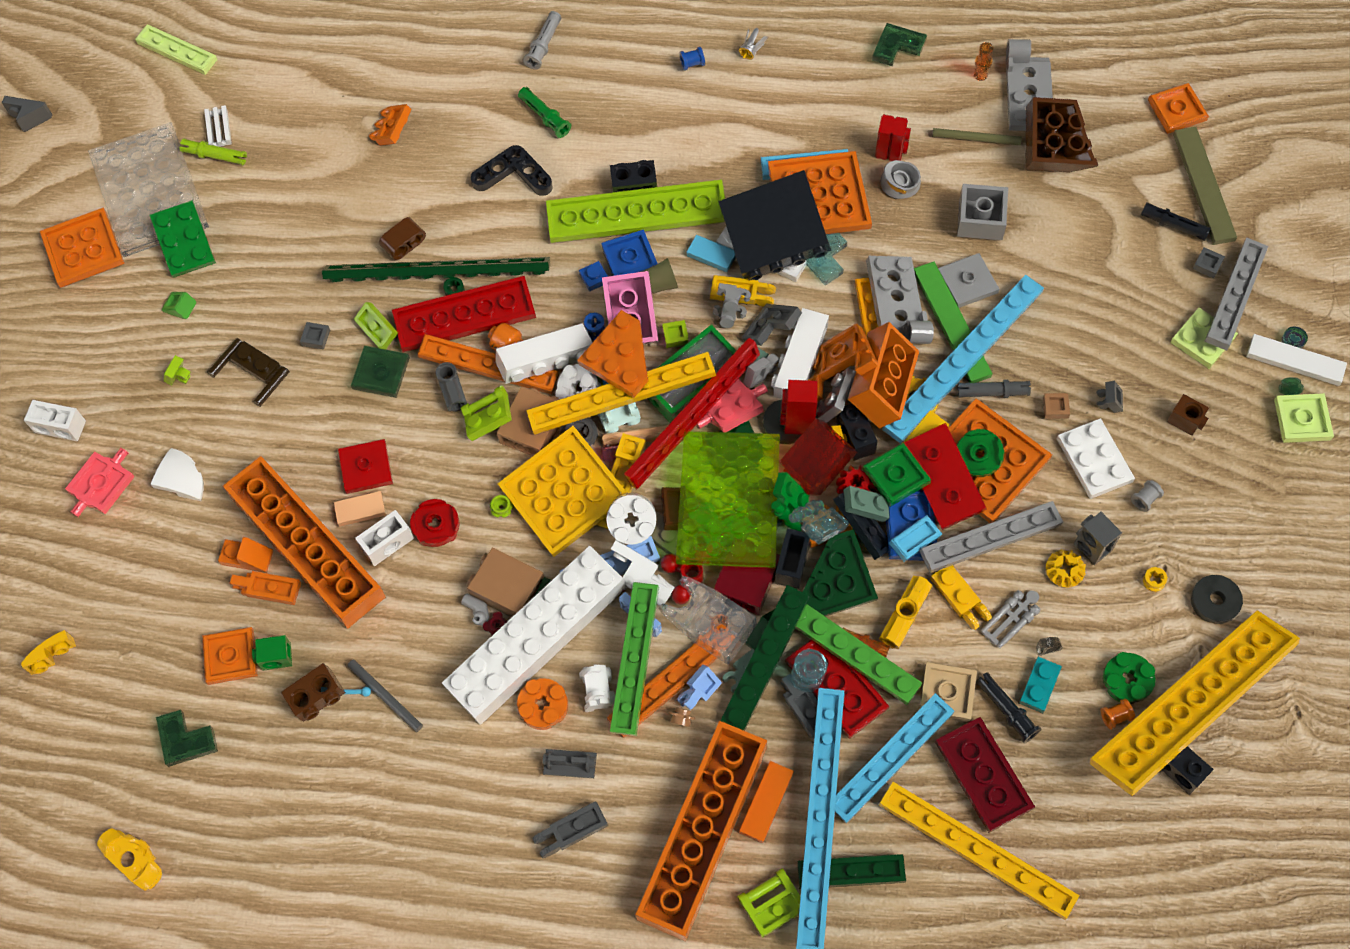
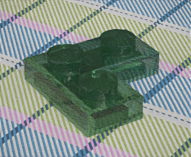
M886 23L873 53L872 61L893 66L899 50L920 56L927 40V35Z
M182 710L156 717L166 766L170 767L218 752L214 730L211 725L188 732Z

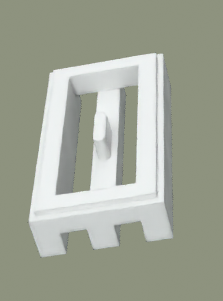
M226 105L221 106L222 109L214 107L213 111L204 109L209 145L221 147L232 144ZM220 115L223 116L224 132L226 139L223 141L221 136L219 120ZM211 117H214L217 142H214Z

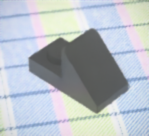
M4 96L2 101L8 114L16 118L23 132L44 123L53 116L46 103L42 101Z

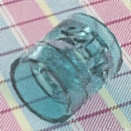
M813 649L803 650L797 655L791 671V680L797 689L811 692L820 687L828 666L824 655Z

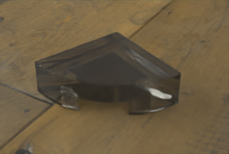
M1058 637L1040 639L1036 646L1040 656L1063 649Z

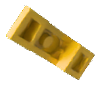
M623 433L615 454L616 460L611 473L626 492L631 493L633 487L630 486L624 473L643 454L646 440ZM607 517L600 521L597 526L608 529Z

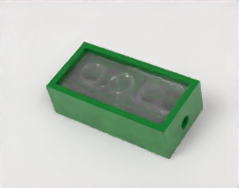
M711 324L659 367L709 352L715 372L717 373L736 350ZM711 378L647 399L671 423Z

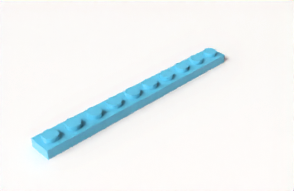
M1025 275L905 402L901 419L884 426L882 430L901 444L927 413L940 403L1039 297L1044 287Z
M819 688L796 949H824L844 690Z

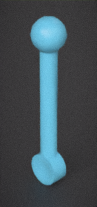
M322 687L321 692H325L328 688ZM364 687L363 689H344L345 694H362L365 697L371 694L369 687Z

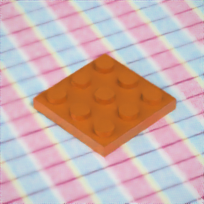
M104 207L40 231L56 282L60 288L125 264Z

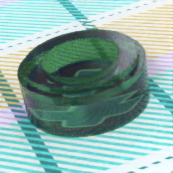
M1296 326L1286 329L1282 336V343L1301 349L1308 340L1305 330Z

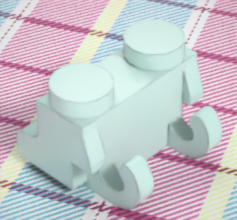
M635 402L598 414L605 433H614L619 430L618 426L626 423L632 426L641 421Z

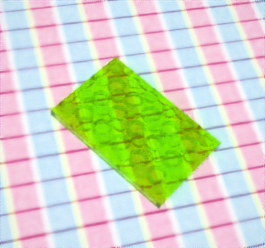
M684 432L676 564L775 568L777 516L774 514L771 504L777 501V498L773 495V490L779 473L780 434Z

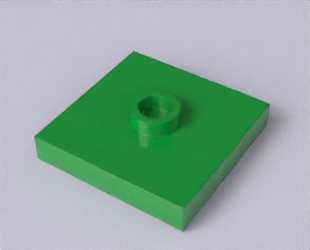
M904 443L863 466V471L886 499L890 507L931 483L930 477Z

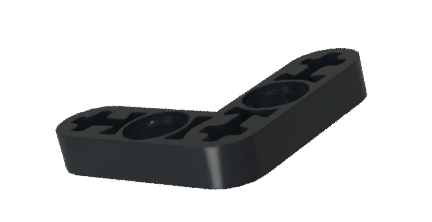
M519 145L507 148L471 174L472 186L477 191L488 190L514 171L537 195L546 196L553 189L551 177ZM496 165L504 166V169L500 172L493 170ZM527 167H533L535 169V171L531 174H526L523 172L524 169ZM539 177V181L542 184H546V186L539 185L537 178Z

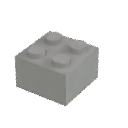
M963 184L959 198L957 237L1003 240L1007 223L1008 187Z

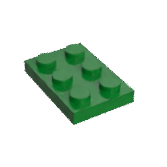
M193 200L150 214L173 278L216 263Z

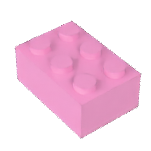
M649 272L603 277L602 282L608 325L623 310L640 320L643 344L659 342Z

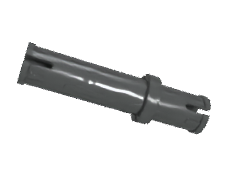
M1008 379L1003 380V382L958 383V398L1030 396L1031 387L1029 386L1031 383L1030 381L1009 382Z

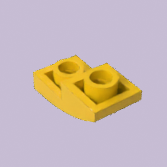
M66 630L51 636L25 657L21 662L22 668L31 675L47 671L49 667L55 665L54 655H63L69 649L76 647L74 638Z

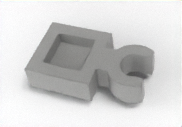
M770 354L767 358L763 357L753 362L745 371L744 384L752 388L765 380L768 373H774L778 367L774 364L779 362L780 358L775 354Z

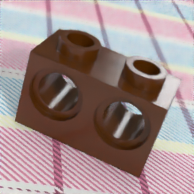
M324 663L281 692L295 717L303 722L314 719L318 716L320 710L326 706L334 705L340 700V696L346 693L333 671ZM329 682V688L325 692H321L322 686ZM308 697L307 704L300 707L301 700Z

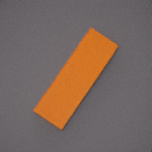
M769 762L740 828V834L764 843L794 774L793 770L775 762Z

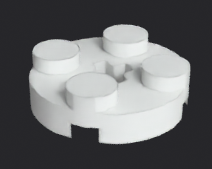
M579 364L568 365L559 377L555 396L563 399L600 387L601 383L598 382L595 374ZM580 382L582 391L576 392V385Z

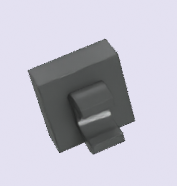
M1115 380L1105 382L1106 389L1096 391L1100 398L1106 397L1103 401L1097 402L1100 409H1107L1109 407L1113 413L1123 412V390Z

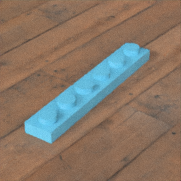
M935 693L836 795L835 813L847 824L955 711Z

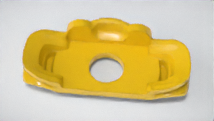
M113 828L101 834L97 842L98 848L132 883L144 891L152 889L157 885L162 877V870L154 861L156 857L152 854L150 846L144 840H139L131 834L126 835L122 831ZM130 851L134 854V862L131 866L125 867L122 865L121 858L124 853Z

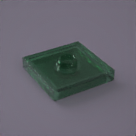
M364 346L351 383L352 389L397 398L410 359L409 354Z

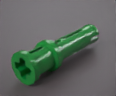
M523 87L519 91L518 97L542 118L543 124L546 127H550L558 138H563L569 133L572 126L571 123L561 118L560 113L556 109H550L528 87Z

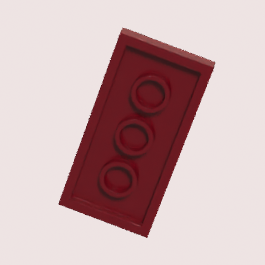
M981 717L936 739L935 744L988 833L1035 808V805Z

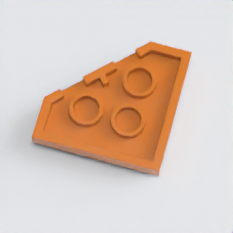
M621 310L577 361L581 367L633 398L649 380L640 320Z

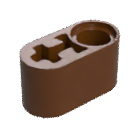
M407 217L384 233L379 240V245L394 260H400L424 241L426 232L412 218Z

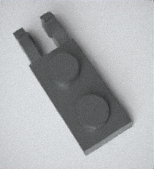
M595 801L551 824L549 828L536 834L532 839L535 844H538L553 835L555 836L557 842L543 848L540 852L541 857L546 858L557 853L560 849L564 850L608 827V823L598 803Z

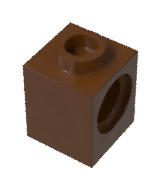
M1183 394L1167 422L1193 436L1197 428L1202 431L1209 418L1205 415L1209 407ZM1186 414H1190V415H1192L1194 418H1190V417H1188Z

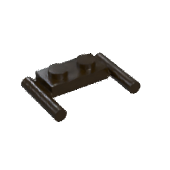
M239 338L232 342L207 371L211 377L215 378L228 361H231L267 384L253 400L259 407L262 406L290 373L287 368L280 366L279 362Z

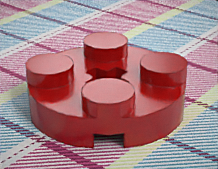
M430 499L422 502L415 513L413 512L410 519V527L415 538L421 545L429 547H439L454 541L460 526L456 509L441 499ZM437 518L441 524L435 528L429 526L433 519Z

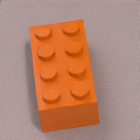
M890 322L868 332L867 340L878 362V366L862 376L856 372L848 400L878 428L901 419L919 355V350Z

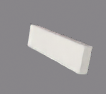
M1256 334L1252 336L1246 356L1337 386L1341 385L1347 366L1346 362Z

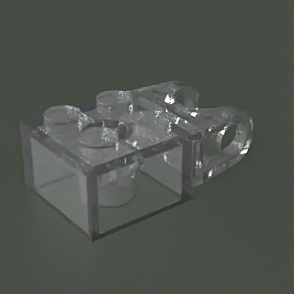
M682 576L679 581L692 596L690 603L682 608L662 603L659 610L688 639L729 665L757 625L756 616L715 589L689 577ZM723 624L726 626L725 629L717 630L718 625Z

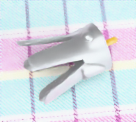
M758 28L753 30L748 41L749 29L747 30L744 44L739 49L743 59H753L756 52L767 40V36H764L758 43L753 45L759 31Z

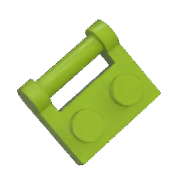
M502 385L495 388L491 394L472 404L467 403L461 407L465 419L466 434L471 441L512 421L508 394ZM490 405L489 407H487V408L483 409L482 411H480V412H478V413L475 414V412H477V411L481 410L482 408H484V407Z
M783 868L776 871L775 876L746 894L742 892L737 895L740 904L747 912L762 938L799 916L801 896ZM779 885H783L785 888L783 892L759 907L754 908L752 905L753 901Z

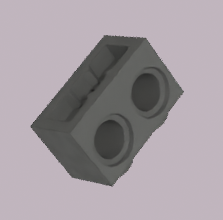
M1102 511L1096 516L1091 514L1081 523L1082 527L1076 533L1078 537L1074 543L1094 566L1113 551L1122 534Z

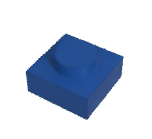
M599 261L579 270V275L589 292L603 286L602 278L608 277Z

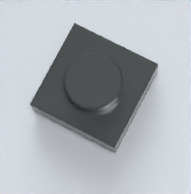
M1203 247L1193 269L1214 278L1225 256Z
M306 322L300 340L301 345L324 350L330 333L329 326Z

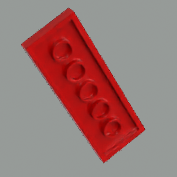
M525 276L392 309L402 352L419 349L425 334L449 341L491 330L492 327H497L501 323L511 325L536 318Z

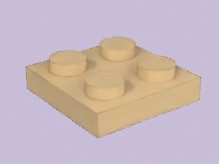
M926 662L920 708L936 693L955 711L950 719L970 722L977 671Z

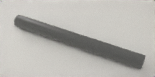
M355 659L348 663L347 667L415 732L422 729L423 724Z

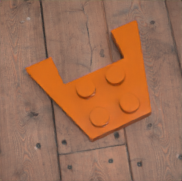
M857 323L820 345L812 367L815 373L813 377L808 379L818 381L817 402L823 399L824 381L830 377H835L837 373H841L842 370L849 366L855 365V371L861 376L878 366L863 328Z

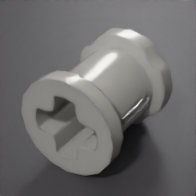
M1147 480L1139 493H1134L1131 496V501L1139 510L1148 512L1151 504L1157 498H1161L1164 495V491L1155 481Z

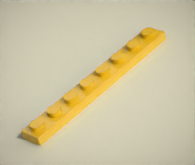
M709 352L647 371L649 381L635 398L611 384H606L526 410L534 435L715 377L716 372Z
M892 782L879 804L885 810L1064 920L1068 918L1080 896L895 782Z

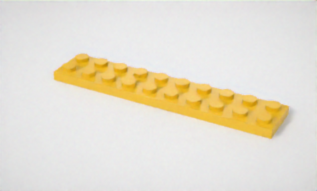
M1258 610L1255 611L1092 756L1090 765L1133 796L1299 644L1300 638Z

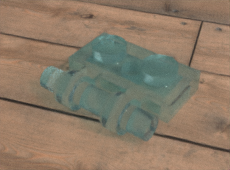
M822 500L809 501L805 504V507L800 506L789 515L790 522L804 523L801 529L818 545L846 530L849 525L848 521L833 507L826 510Z

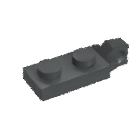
M791 674L781 679V685L786 691L783 694L785 702L814 743L817 699L808 686H805L803 683L798 685Z

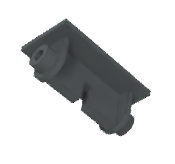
M546 749V753L543 755V775L594 779L597 753Z

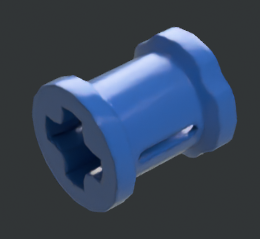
M700 46L693 51L679 52L684 71L688 70V67L696 65L705 66V57Z
M595 312L588 314L584 319V326L593 342L605 329L603 316Z

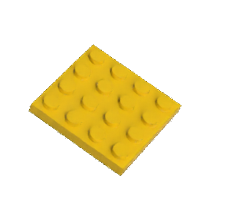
M571 426L498 483L499 487L553 557L557 556L606 518L613 501L620 495L627 493L574 426Z

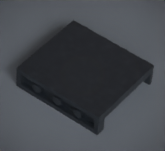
M804 170L718 201L744 279H749V281L759 280L762 278V275L781 272L787 266L801 265L807 259L813 257L820 258L825 256L827 252L832 251Z

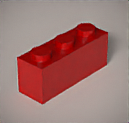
M788 380V389H783L780 425H785V434L813 435L817 409L818 381Z

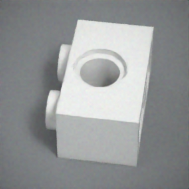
M394 510L355 539L373 566H376L413 540L414 537L409 526L398 512Z

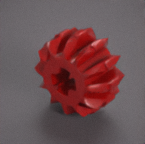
M850 465L848 471L842 470L840 477L836 480V485L839 486L836 491L838 495L844 491L843 489L848 486L855 487L856 484V488L874 493L877 490L866 473L862 471L861 465L856 470Z

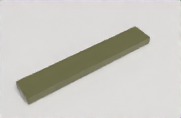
M1197 127L1175 130L1173 136L1205 224L1211 227L1209 235L1213 245L1236 241L1235 229Z

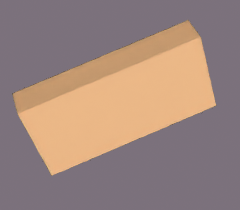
M381 491L334 502L339 527L386 516Z

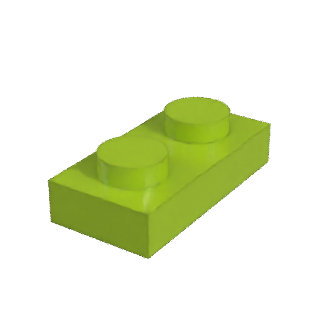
M365 302L354 318L355 322L380 350H386L398 334L395 328L371 302Z

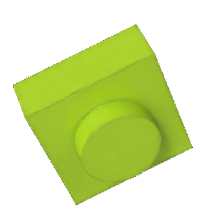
M685 320L662 324L666 348L689 343Z

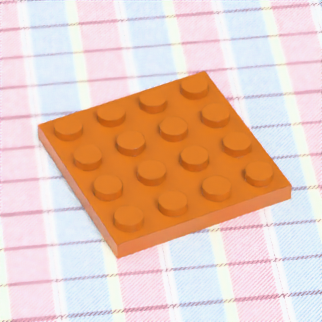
M856 151L768 161L771 182L802 170L805 171L826 234L872 228V220Z
M975 398L953 422L949 430L956 445L967 432L975 429L989 430L1002 441L1005 453L1004 461L1000 468L992 475L986 477H972L987 510L978 515L989 523H993L1046 465L1053 454ZM978 451L976 457L981 458L985 453Z

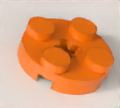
M546 678L532 679L520 691L517 699V708L521 718L529 727L537 730H547L565 718L568 711V699L564 688L556 681ZM545 698L550 704L549 706H544L543 710H540L539 705L536 703Z

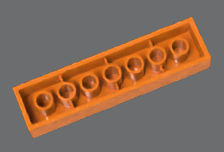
M262 456L223 485L236 505L347 629L386 598L378 583Z
M719 721L635 914L637 921L685 942L687 941L766 752V739Z

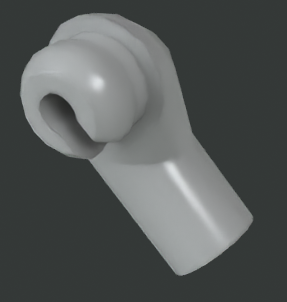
M468 593L465 594L461 604L472 609L474 617L472 620L476 625H483L485 621L489 620L487 604Z

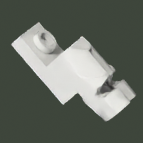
M616 540L611 547L615 551L613 556L625 563L627 559L632 561L623 576L625 585L630 589L633 588V582L658 585L657 604L663 607L671 595L674 586L669 584L661 575L658 574L656 576L654 574L659 566L658 564Z

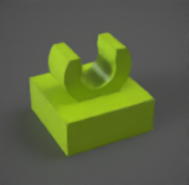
M176 355L174 356L164 373L163 382L171 386L176 379L184 384L187 383L191 372L183 368L184 359Z

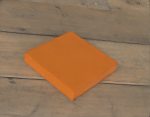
M1189 83L1150 95L1148 98L1149 104L1167 134L1208 120L1209 115Z
M252 627L202 636L205 680L208 685L258 676L257 663H254L252 657V649L255 648L254 629Z

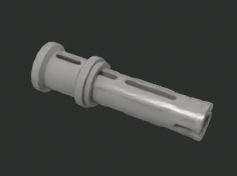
M555 11L549 13L538 38L531 42L530 51L523 58V62L527 67L534 70L540 69L542 65L541 60L549 51L548 44L562 19L559 13Z

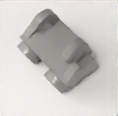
M719 283L717 294L721 296L724 293L725 299L723 307L719 305L714 306L713 314L720 317L719 324L723 328H731L734 325L736 311L741 312V318L746 317L747 309L738 305L741 295L745 296V302L750 300L751 293L747 289L736 288V285Z

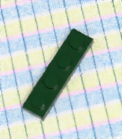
M903 854L831 859L829 888L906 883ZM804 860L797 861L799 889H801Z

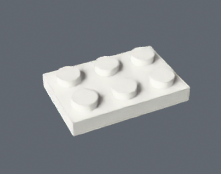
M1101 418L1057 436L1059 445L1090 499L1134 481V475Z

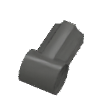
M442 363L436 369V377L447 409L454 412L460 411L461 407L467 404L456 367L452 363ZM452 375L450 378L444 379L445 376Z

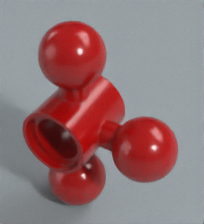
M708 544L697 545L694 549L695 560L690 559L683 564H680L679 558L674 554H667L662 558L661 568L666 573H675L676 571L681 573L683 583L674 587L671 593V598L676 604H686L691 597L689 588H697L703 583L702 564L709 562L713 557V550ZM691 570L697 571L699 573L696 577L693 578L688 577L686 575V573Z

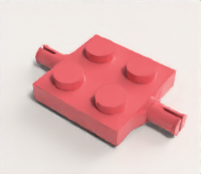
M738 379L698 422L696 427L701 429L712 423L724 434L764 412L763 405L756 398L768 392L766 386L762 383L751 390Z
M120 447L113 458L103 457L96 452L91 455L65 488L69 494L79 500L70 513L79 518L86 507L95 508L104 514L108 512L135 477L120 465L129 454L125 449Z

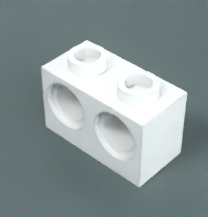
M32 400L24 419L25 423L34 433L73 441L79 440L86 420L76 408Z

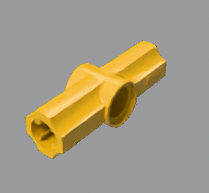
M913 575L879 638L884 645L892 649L900 648L933 586L927 579ZM908 609L911 611L912 615L905 616L900 612V610Z

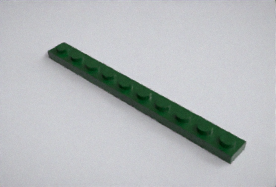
M550 257L342 264L326 265L322 270L323 279H330V282H341L347 278H352V281H364L366 278L375 277V280L382 281L387 280L388 277L406 280L410 279L411 276L429 279L433 278V275L452 278L456 274H465V277H476L481 273H487V276H499L501 273L508 272L513 276L522 275L523 272L541 275L549 271L551 263Z

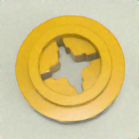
M1061 549L1058 552L1052 553L1048 558L1046 573L1054 584L1065 588L1074 587L1083 580L1086 574V564L1083 563L1081 555H1076L1072 550L1063 551ZM1063 561L1066 562L1067 566L1073 567L1070 569L1069 575L1065 569H1060Z

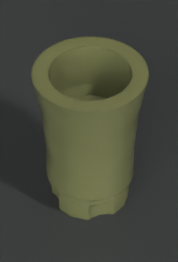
M668 258L640 271L649 272L652 294L678 288Z

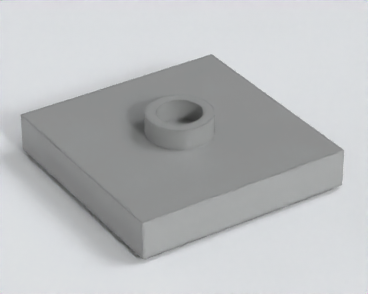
M980 253L938 268L958 308L999 293V287Z

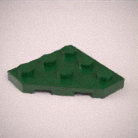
M854 529L830 536L803 590V593L810 596L807 605L825 617L878 600Z

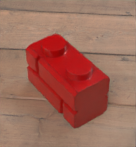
M885 114L881 116L875 153L876 159L886 160L888 158L889 161H901L902 154H907L911 128L907 127V118H894V116Z

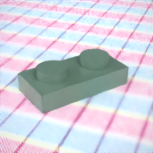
M853 486L843 489L846 512L882 522L890 518L888 502L881 494Z

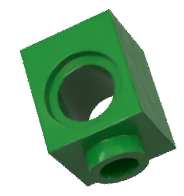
M286 635L255 639L256 648L252 649V657L254 663H257L262 671L292 667L291 642Z

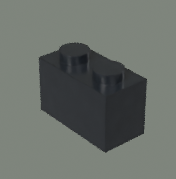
M787 528L776 570L775 584L789 585L799 589L810 547V533Z

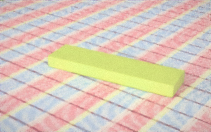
M148 24L135 39L137 44L204 75L208 73L217 61L216 55Z

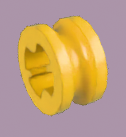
M1151 567L1143 577V584L1149 591L1158 592L1165 586L1168 578L1167 574L1161 568ZM1152 575L1155 578H1160L1158 584L1156 581H1150Z

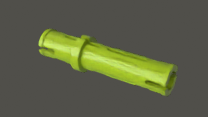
M185 138L180 142L182 145L189 146H180V152L195 154L199 158L209 157L240 165H245L246 163L245 159L238 158H247L245 151L209 145L206 141L195 142Z

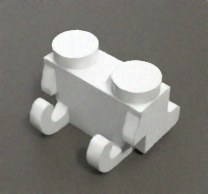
M606 665L584 667L579 676L580 679H583V683H585V712L614 706L615 693L609 690L608 684L612 678L610 667H606Z

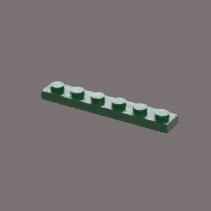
M789 585L786 586L720 721L741 730H746L810 599L809 595Z

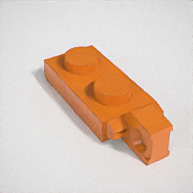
M252 571V573H247L246 577L232 574L230 584L233 589L242 590L241 594L247 597L295 605L301 581L295 578Z

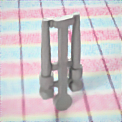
M1020 590L1015 591L1013 597H1009L1005 601V605L980 630L981 633L993 645L1001 648L1026 623L1029 624L1034 619L1033 616L1039 614L1040 607L1036 605L1039 600V594L1036 591H1029L1023 603L1020 600L1024 594ZM1018 604L1019 607L1012 612L1010 609H1013ZM1029 604H1034L1033 606H1031L1029 610L1027 606ZM1022 611H1025V613L1021 616L1022 619H1020L1018 615ZM1005 613L1009 616L993 634L987 631ZM1014 620L1017 624L1001 641L997 640L996 638Z

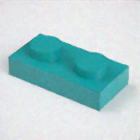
M1038 656L1019 704L1043 714L1062 666Z

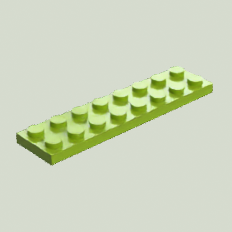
M722 180L547 200L550 242L630 234L643 229L646 232L725 222L718 202L725 199Z

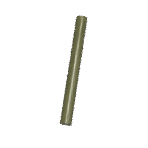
M933 128L932 137L1021 145L1022 139L1020 136Z

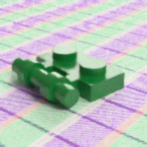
M779 472L773 490V495L777 498V501L771 504V508L779 519L784 520L785 525L789 529L801 531L803 525L800 523L799 517H804L806 508L809 505L810 495L787 472Z

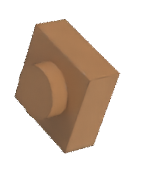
M1044 393L1045 419H1069L1068 393Z

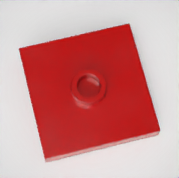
M385 439L338 449L346 494L393 484Z

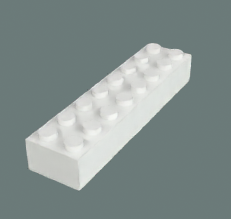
M588 546L449 675L442 684L481 725L627 588L624 578L591 546Z

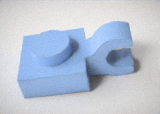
M702 664L687 682L690 689L682 692L678 696L677 701L682 707L686 706L691 710L699 699L707 701L722 682L708 666Z

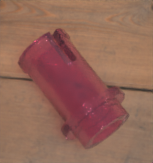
M605 444V447H601L603 461L611 463L612 460L616 459L615 454L619 444L611 446Z

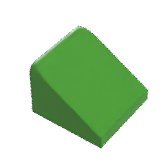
M171 292L162 311L182 319H187L196 305V300L187 292Z

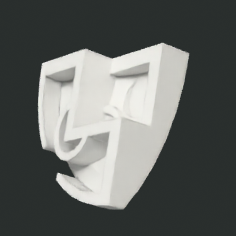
M171 448L161 461L151 485L156 489L175 492L179 497L201 501L204 483L202 474L197 471L196 463L192 458L182 451Z

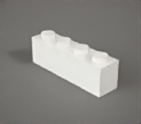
M802 308L801 316L792 327V329H795L793 335H788L785 344V348H787L786 355L782 354L780 357L778 368L781 369L779 374H774L771 382V387L774 388V397L782 399L783 389H788V380L810 379L813 364L828 328L829 315Z
M582 323L497 348L495 363L505 384L519 382L527 377L539 376L547 371L562 369L567 365L577 363L580 356L593 342Z

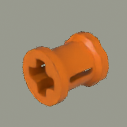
M1127 699L1120 700L1119 704L1110 708H1101L1102 719L1111 730L1119 723L1135 719V712Z

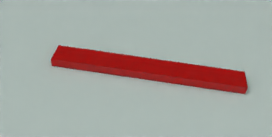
M748 338L720 368L716 376L709 380L624 473L630 486L637 490L739 379L748 366L759 357L760 353L753 339Z

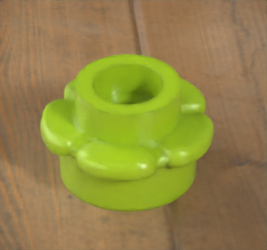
M504 495L495 496L490 502L491 514L497 518L509 516L511 509H513L512 502Z

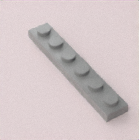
M1249 238L1245 239L1204 342L1226 351L1230 347L1266 254L1267 245Z
M1051 501L923 547L920 550V554L929 573L1059 527L1063 524V520L1054 502Z

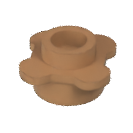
M676 707L675 712H669L672 715L670 722L690 727L691 721L695 720V717L690 716L691 711Z

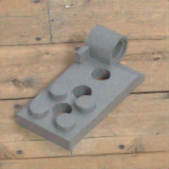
M1008 39L1007 41L1009 130L1026 131L1025 109L1033 97L1053 98L1049 58L1030 57V39ZM1030 72L1034 76L1026 77L1023 73ZM1032 90L1035 94L1028 95L1024 91Z
M868 256L866 263L878 327L890 322L912 344H930L933 340L934 328L932 322L928 321L926 311H922L912 257ZM887 275L895 276L897 282L892 281ZM891 295L899 296L901 301H895ZM895 314L903 316L905 321L897 320Z

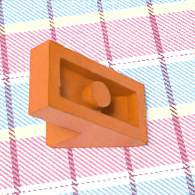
M243 537L241 542L225 539L218 562L224 566L267 573L274 551L247 537Z

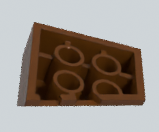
M1033 97L1026 106L1025 170L1070 173L1098 167L1097 159L1094 158L1091 149V141L1088 139L1084 128L1085 122L1077 100Z

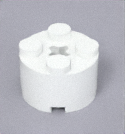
M626 493L620 495L609 507L607 513L608 529L619 542L625 544L641 543L648 539L655 529V508L646 497L640 494ZM628 513H633V516H638V519L635 520V524H631L630 521L625 520L626 518H628Z

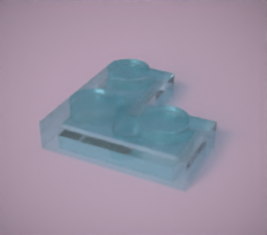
M840 233L826 234L832 251L827 252L825 256L820 258L813 257L807 259L806 265L824 285L841 276L844 271L832 257L847 247V241Z

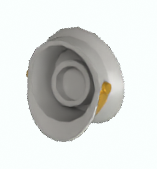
M897 160L891 161L886 164L881 175V188L890 197L897 199L909 198L920 189V171L912 163Z

